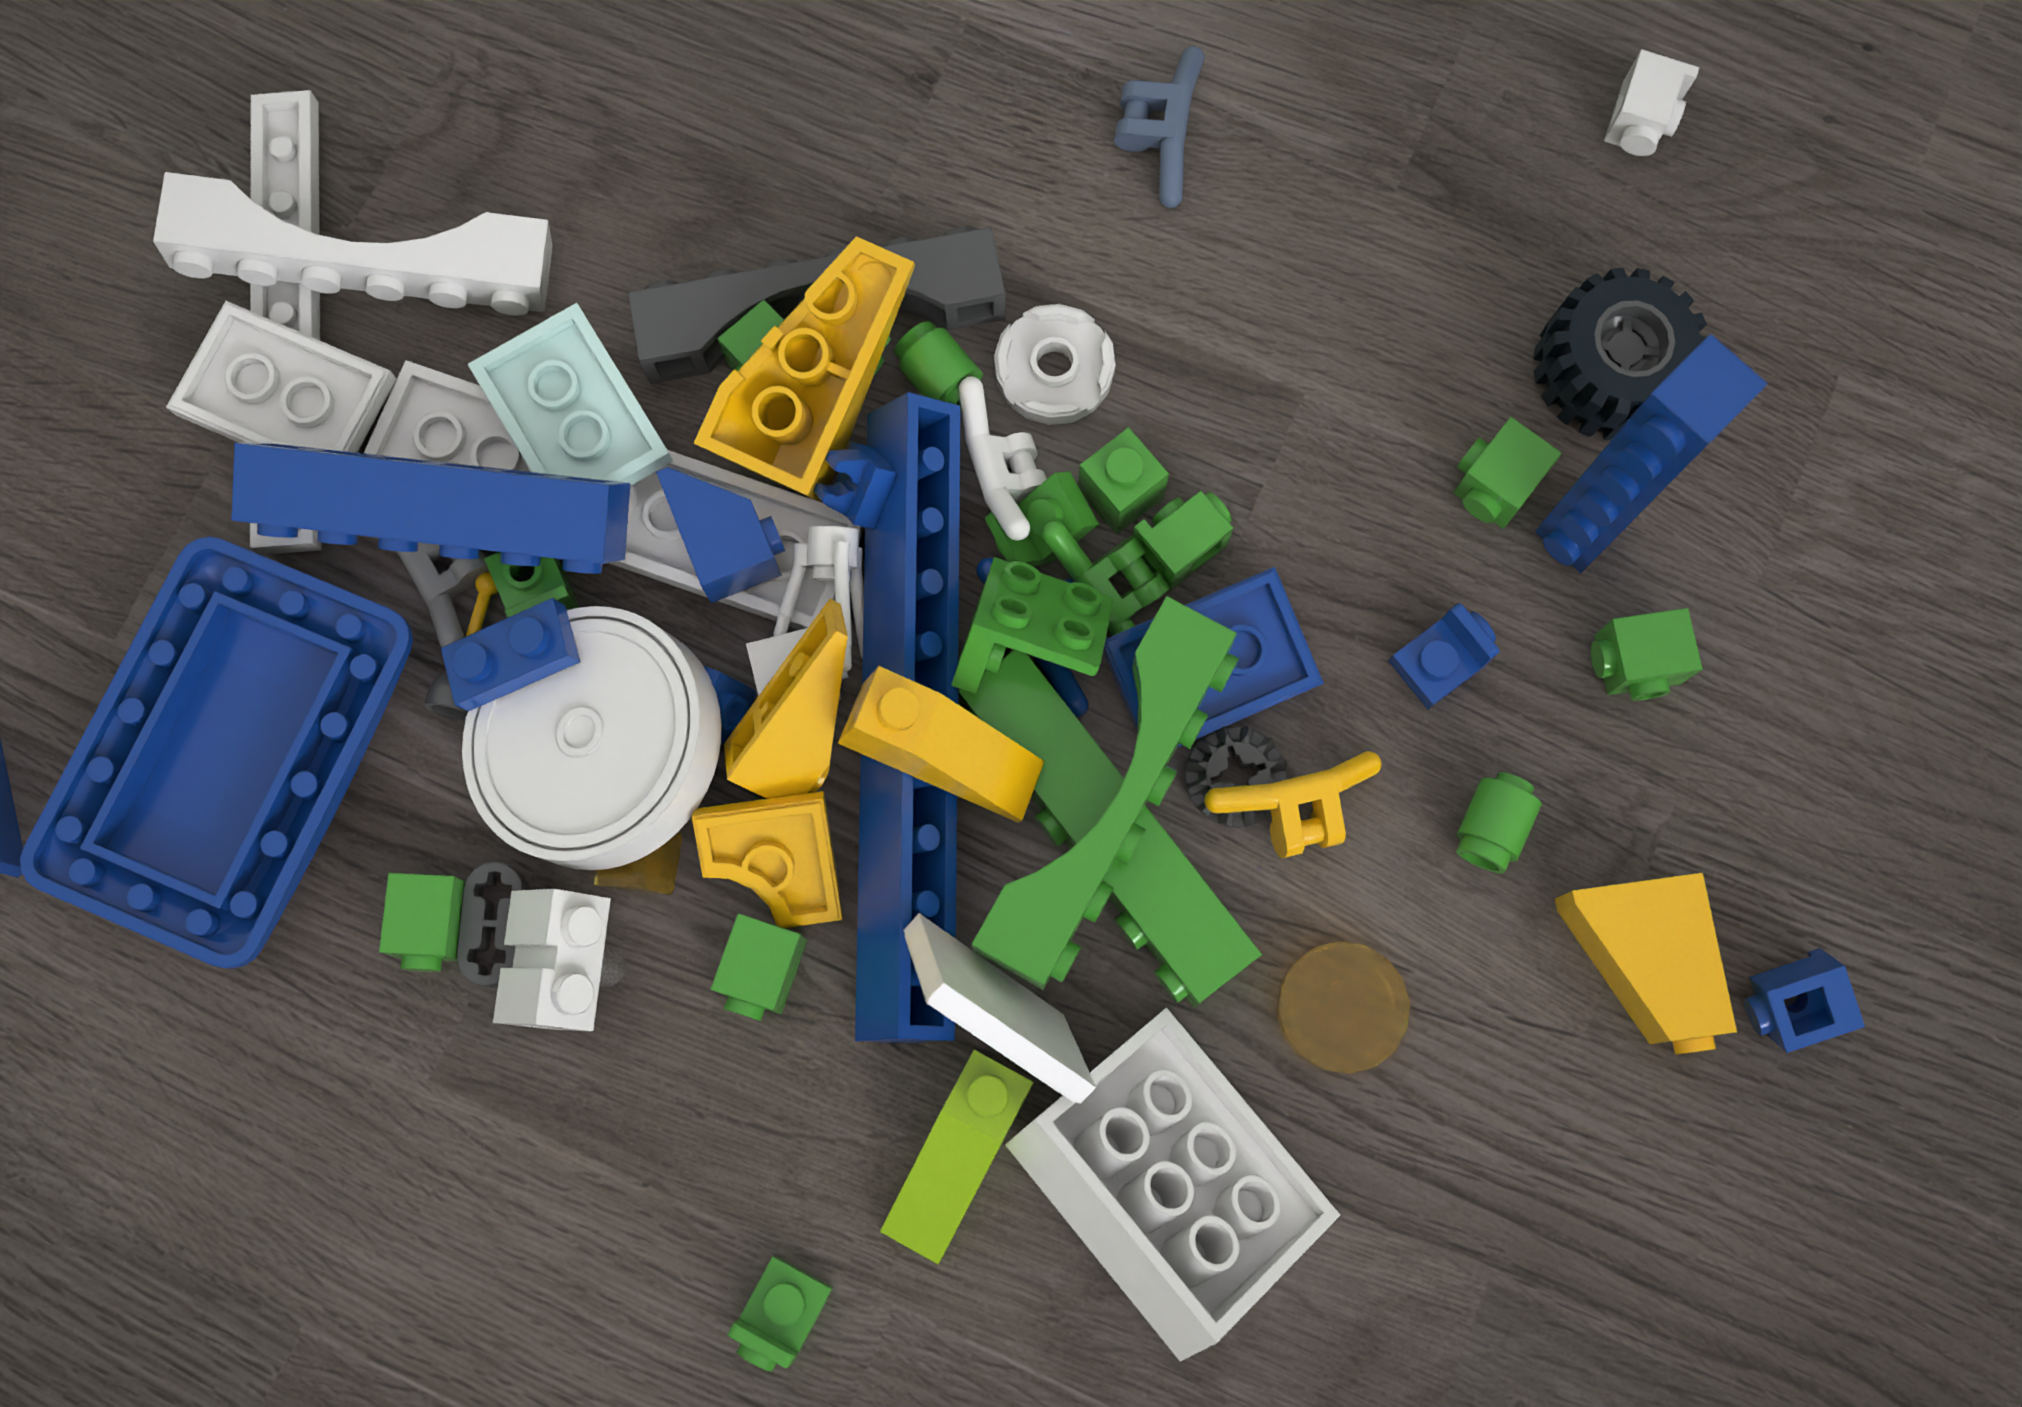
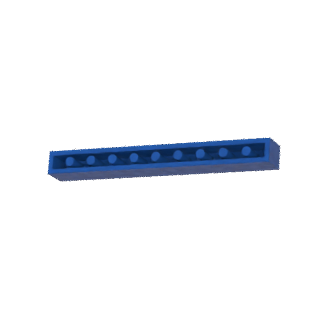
M907 392L867 414V445L874 447L898 474L876 528L865 527L862 684L878 666H881L939 692L958 704V688L951 686L958 665L960 406ZM861 754L855 1042L912 1044L955 1041V1022L926 1003L905 939L904 929L920 913L956 939L957 796Z

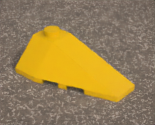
M856 236L807 289L805 298L778 327L774 325L761 340L763 344L738 371L734 369L720 384L694 444L798 494L822 502L814 493L816 483L830 485L836 472L826 462V456L829 451L846 450L914 271L915 263Z

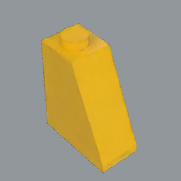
M1703 873L1573 890L1555 898L1557 912L1649 1044L1672 1042L1675 1055L1716 1049L1714 1035L1737 1032Z

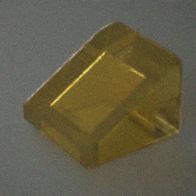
M680 832L676 833L664 845L634 862L619 867L596 870L594 885L653 894H672L675 887L682 834Z

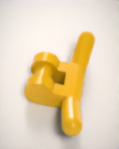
M1366 751L1330 769L1269 784L1212 788L1206 793L1204 804L1210 812L1216 814L1270 810L1272 816L1270 824L1271 842L1277 855L1283 859L1302 854L1304 847L1317 843L1321 848H1327L1344 843L1346 830L1339 793L1376 775L1381 769L1382 762L1376 753ZM1312 801L1313 812L1311 818L1301 820L1298 805Z

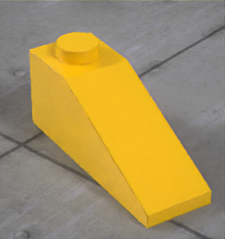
M829 598L724 743L727 780L766 799L808 792L813 793L824 783L830 769V758L848 639L840 603Z
M878 666L862 684L838 741V744L1017 823L1023 820L1045 762L941 693L881 666Z

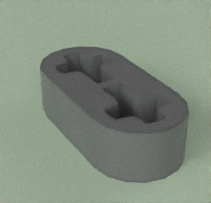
M499 862L482 864L474 869L466 880L463 891L457 951L458 967L463 976L472 983L490 988L498 987L501 968H513L515 946L504 945L510 898L499 900L497 919L492 920L493 902L482 897L483 889L494 887L497 876H501V882L511 887L512 891L529 890V884L523 874L513 867ZM491 930H495V948L505 951L506 958L504 963L494 964L491 975H487L486 966L477 964L476 956L478 952L488 951Z

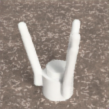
M839 526L808 527V543H794L793 567L773 635L778 636L787 633L807 567H813L812 579L835 581V601L841 604L848 635L843 672H848L852 666L850 593L856 636L858 637L860 656L863 659L864 583L862 576V548L858 547L859 529Z

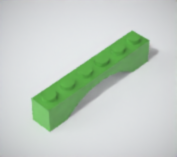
M1166 596L1134 655L1132 672L1138 699L1137 739L1133 759L1119 793L1099 822L1070 851L1039 871L1004 885L971 944L975 953L1041 990H1044L1050 977L1060 982L1064 981L1081 949V946L1071 941L1083 917L1093 923L1098 919L1114 887L1103 882L1115 859L1128 864L1146 830L1136 824L1139 815L1147 801L1158 807L1161 804L1178 772L1168 767L1167 764L1178 744L1191 749L1209 715L1198 709L1209 688L1220 693L1222 692L1240 659L1229 653L1237 635L1236 632Z

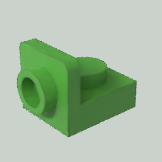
M1070 471L1054 473L1017 504L1030 524V532L1023 540L1015 541L1010 539L992 511L985 517V521L995 538L996 546L1008 562H1024L1031 566L1050 564L1057 559L1042 537V529L1046 523L1050 521L1063 523L1076 542L1099 525Z
M777 1255L772 1256L740 1318L733 1323L727 1334L730 1338L741 1343L736 1353L751 1364L769 1372L773 1371L776 1364L788 1369L798 1357L834 1287Z

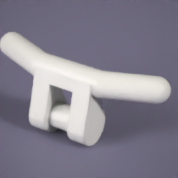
M966 377L959 384L965 441L984 500L1006 535L1015 541L1023 540L1030 532V524L1017 504L1047 480L1044 471L1037 469L1034 462L1038 455L1032 435L1025 432L1011 434L1007 437L990 435L982 382L976 377Z

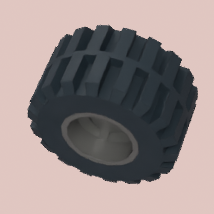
M1623 267L1610 269L1603 278L1597 273L1587 278L1579 288L1575 287L1546 323L1539 335L1542 339L1535 346L1533 356L1534 360L1541 363L1533 372L1536 384L1546 383L1548 387L1541 395L1547 407L1557 403L1563 409L1557 418L1565 425H1568L1574 418L1582 423L1578 431L1579 433L1591 437L1599 428L1604 429V440H1611L1649 395L1707 338L1700 336L1699 333L1707 325L1702 312L1697 314L1691 312L1689 306L1694 300L1686 291L1679 296L1671 290L1675 283L1674 281L1665 276H1662L1658 282L1650 280V270L1636 268L1630 277H1627Z

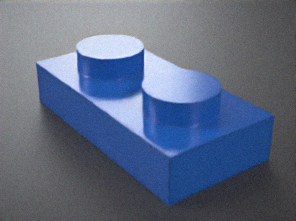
M554 598L441 648L454 705L468 712L581 662L566 606Z

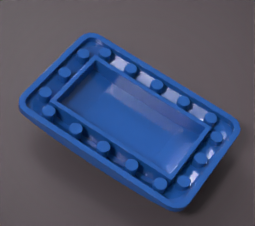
M209 536L198 538L186 545L175 560L23 847L20 866L26 881L42 892L212 966L234 969L243 967L253 961L266 944L309 866L392 696L413 643L412 629L406 619L388 607L223 539Z

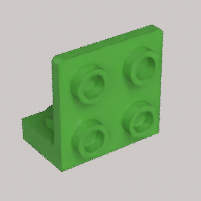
M994 557L973 614L951 686L976 694L985 670L997 674L1006 647L1090 676H1095L1102 660L1113 599L1101 594L1097 589L1081 582L1069 583L1040 573L1035 567L1019 561L1008 562Z

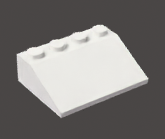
M1166 1007L1090 1072L1096 1088L1081 1104L1073 1103L1065 1096L1060 1097L1007 1142L1005 1146L1178 1360L1182 1361L1218 1343L1337 1220L1340 1214Z

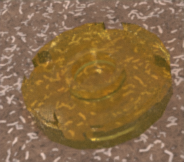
M1336 941L1313 947L1290 965L1280 985L1276 1014L1284 1039L1299 1058L1324 1071L1351 1074L1376 1067L1396 1051L1408 1029L1410 1001L1402 976L1385 956L1364 944Z

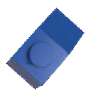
M666 467L656 471L700 585L711 603L782 576L774 556L785 552V548L772 516L759 520L750 499L672 468Z

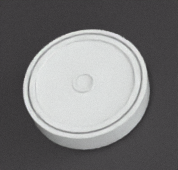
M590 606L567 610L581 662L469 711L466 716L463 732L462 759L466 784L477 811L492 831L507 844L521 852L559 866L578 870H603L623 866L652 853L670 840L688 822L693 811L699 807L708 791L715 773L721 745V715L717 694L711 679L702 663L687 646L651 621L635 613L612 607Z

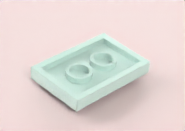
M578 303L571 305L468 363L469 368L531 472L628 482L631 486L673 462L667 448Z

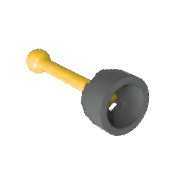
M490 572L481 573L476 578L475 587L478 591V596L466 636L481 630L490 598L498 593ZM443 671L430 685L424 707L438 715L466 721L468 711L454 705L447 672Z

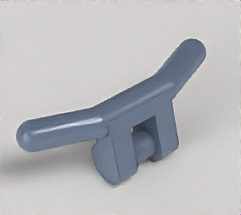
M1190 46L1183 51L1171 83L1132 80L1126 82L1122 89L1120 106L1125 112L1124 118L1120 119L1116 124L1114 143L1120 149L1129 152H1141L1147 148L1160 149L1159 200L1167 208L1177 207L1183 198L1184 144L1193 90L1205 59L1203 51L1197 46ZM1153 111H1165L1164 121L1147 119L1148 114Z

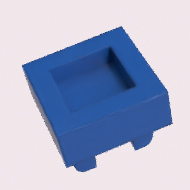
M851 442L849 450L829 451L825 460L835 471L840 473L834 485L816 483L814 493L826 506L846 516L853 525L875 529L898 472L872 446Z

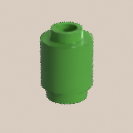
M924 321L910 329L899 340L894 349V354L900 360L899 370L922 396L959 405L960 412V382L970 376L976 377L981 381L983 372L945 328H936L931 321Z
M1499 772L1495 779L1482 778L1456 834L1460 840L1456 850L1457 855L1484 870L1499 874L1505 873L1509 862L1518 861L1542 806L1540 800L1532 795L1534 786L1518 776Z

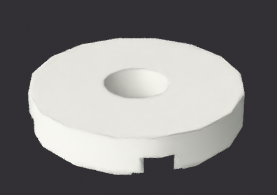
M1062 304L1036 306L1024 312L1022 318L1016 320L1012 325L1010 323L1001 333L994 354L997 387L1007 404L1024 418L1046 425L1073 423L1093 413L1107 397L1115 373L1113 343L1106 331L1104 334L1101 327L1094 323L1095 319L1085 311ZM1049 352H1059L1069 358L1072 366L1063 375L1049 376L1039 369L1037 363L1043 355Z

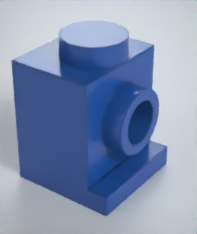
M1821 948L1807 952L1809 956L1807 958L1749 977L1754 995L1743 1000L1749 1021L1759 1036L1768 1034V1037L1786 1053L1865 1027L1845 965ZM1798 995L1794 1003L1785 1006L1784 999Z

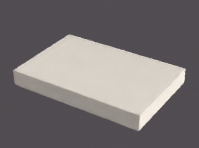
M225 301L166 408L176 416L239 443L268 442L358 452L397 378L388 369Z
M920 913L904 929L905 939L927 1004L1073 1103L1081 1104L1090 1095L1096 1086L1064 1014Z

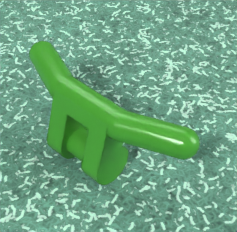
M1050 521L1042 529L1043 540L1074 582L1088 584L1097 589L1101 594L1113 599L1108 631L1112 636L1134 627L1135 624L1130 617L1141 608L1160 598L1170 588L1160 571L1153 573L1142 558L1145 550L1135 535L1120 542L1092 563L1063 523ZM1118 571L1123 573L1132 586L1131 589L1121 596L1109 581V578Z

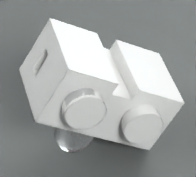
M559 889L511 891L504 945L515 946L513 968L500 969L493 1023L550 1030L593 1031L599 987L616 985L622 980L626 971V963L623 956L614 949L604 947L611 898Z

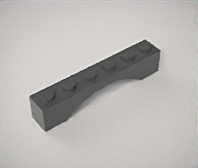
M962 226L947 231L943 236L921 240L912 237H900L887 242L882 247L915 263L914 271L898 311L921 317L946 330L1006 319L1005 290L992 227L976 229L970 226ZM845 248L832 250L821 258L799 262L794 259H778L768 263L764 268L744 272L729 269L717 270L706 275L704 279L683 283L670 280L656 281L647 285L644 290L628 292L638 358L650 384L711 373L724 359L718 337L763 299L783 319L788 317L805 298L807 289Z

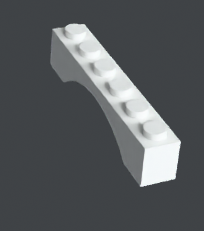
M169 172L164 174L153 238L154 244L169 268H173L176 272L193 278H209L212 276V273L238 276L245 282L260 286H271L276 284V281L300 283L306 288L320 293H337L340 291V288L366 291L370 296L386 301H398L403 296L429 299L432 303L446 308H462L466 303L491 306L500 313L513 316L525 315L528 311L545 313L553 248L548 220L485 212L459 227L426 238L393 243L350 242L317 235L281 220L253 202L231 180Z

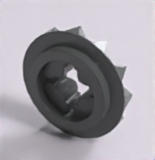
M1250 726L1241 728L1222 727L1200 739L1191 752L1185 771L1187 791L1195 807L1209 820L1227 827L1252 826L1268 818L1271 815V811L1212 813L1204 804L1206 793L1212 788L1235 785L1233 783L1223 784L1222 781L1212 784L1211 781L1218 779L1219 775L1227 771L1228 759L1230 757L1229 751L1232 752L1233 759H1237L1241 768L1252 767V769L1261 767L1260 771H1257L1254 776L1247 780L1246 785L1269 784L1286 780L1287 761L1276 748L1273 738L1261 735Z

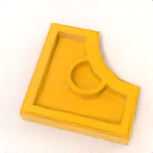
M824 791L702 807L693 811L692 821L703 878L730 879L751 888L769 906L776 925L781 928L843 919L842 902Z

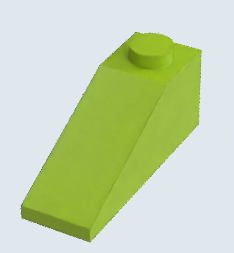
M973 1050L880 1232L934 1263L939 1264L1034 1082L982 1053Z

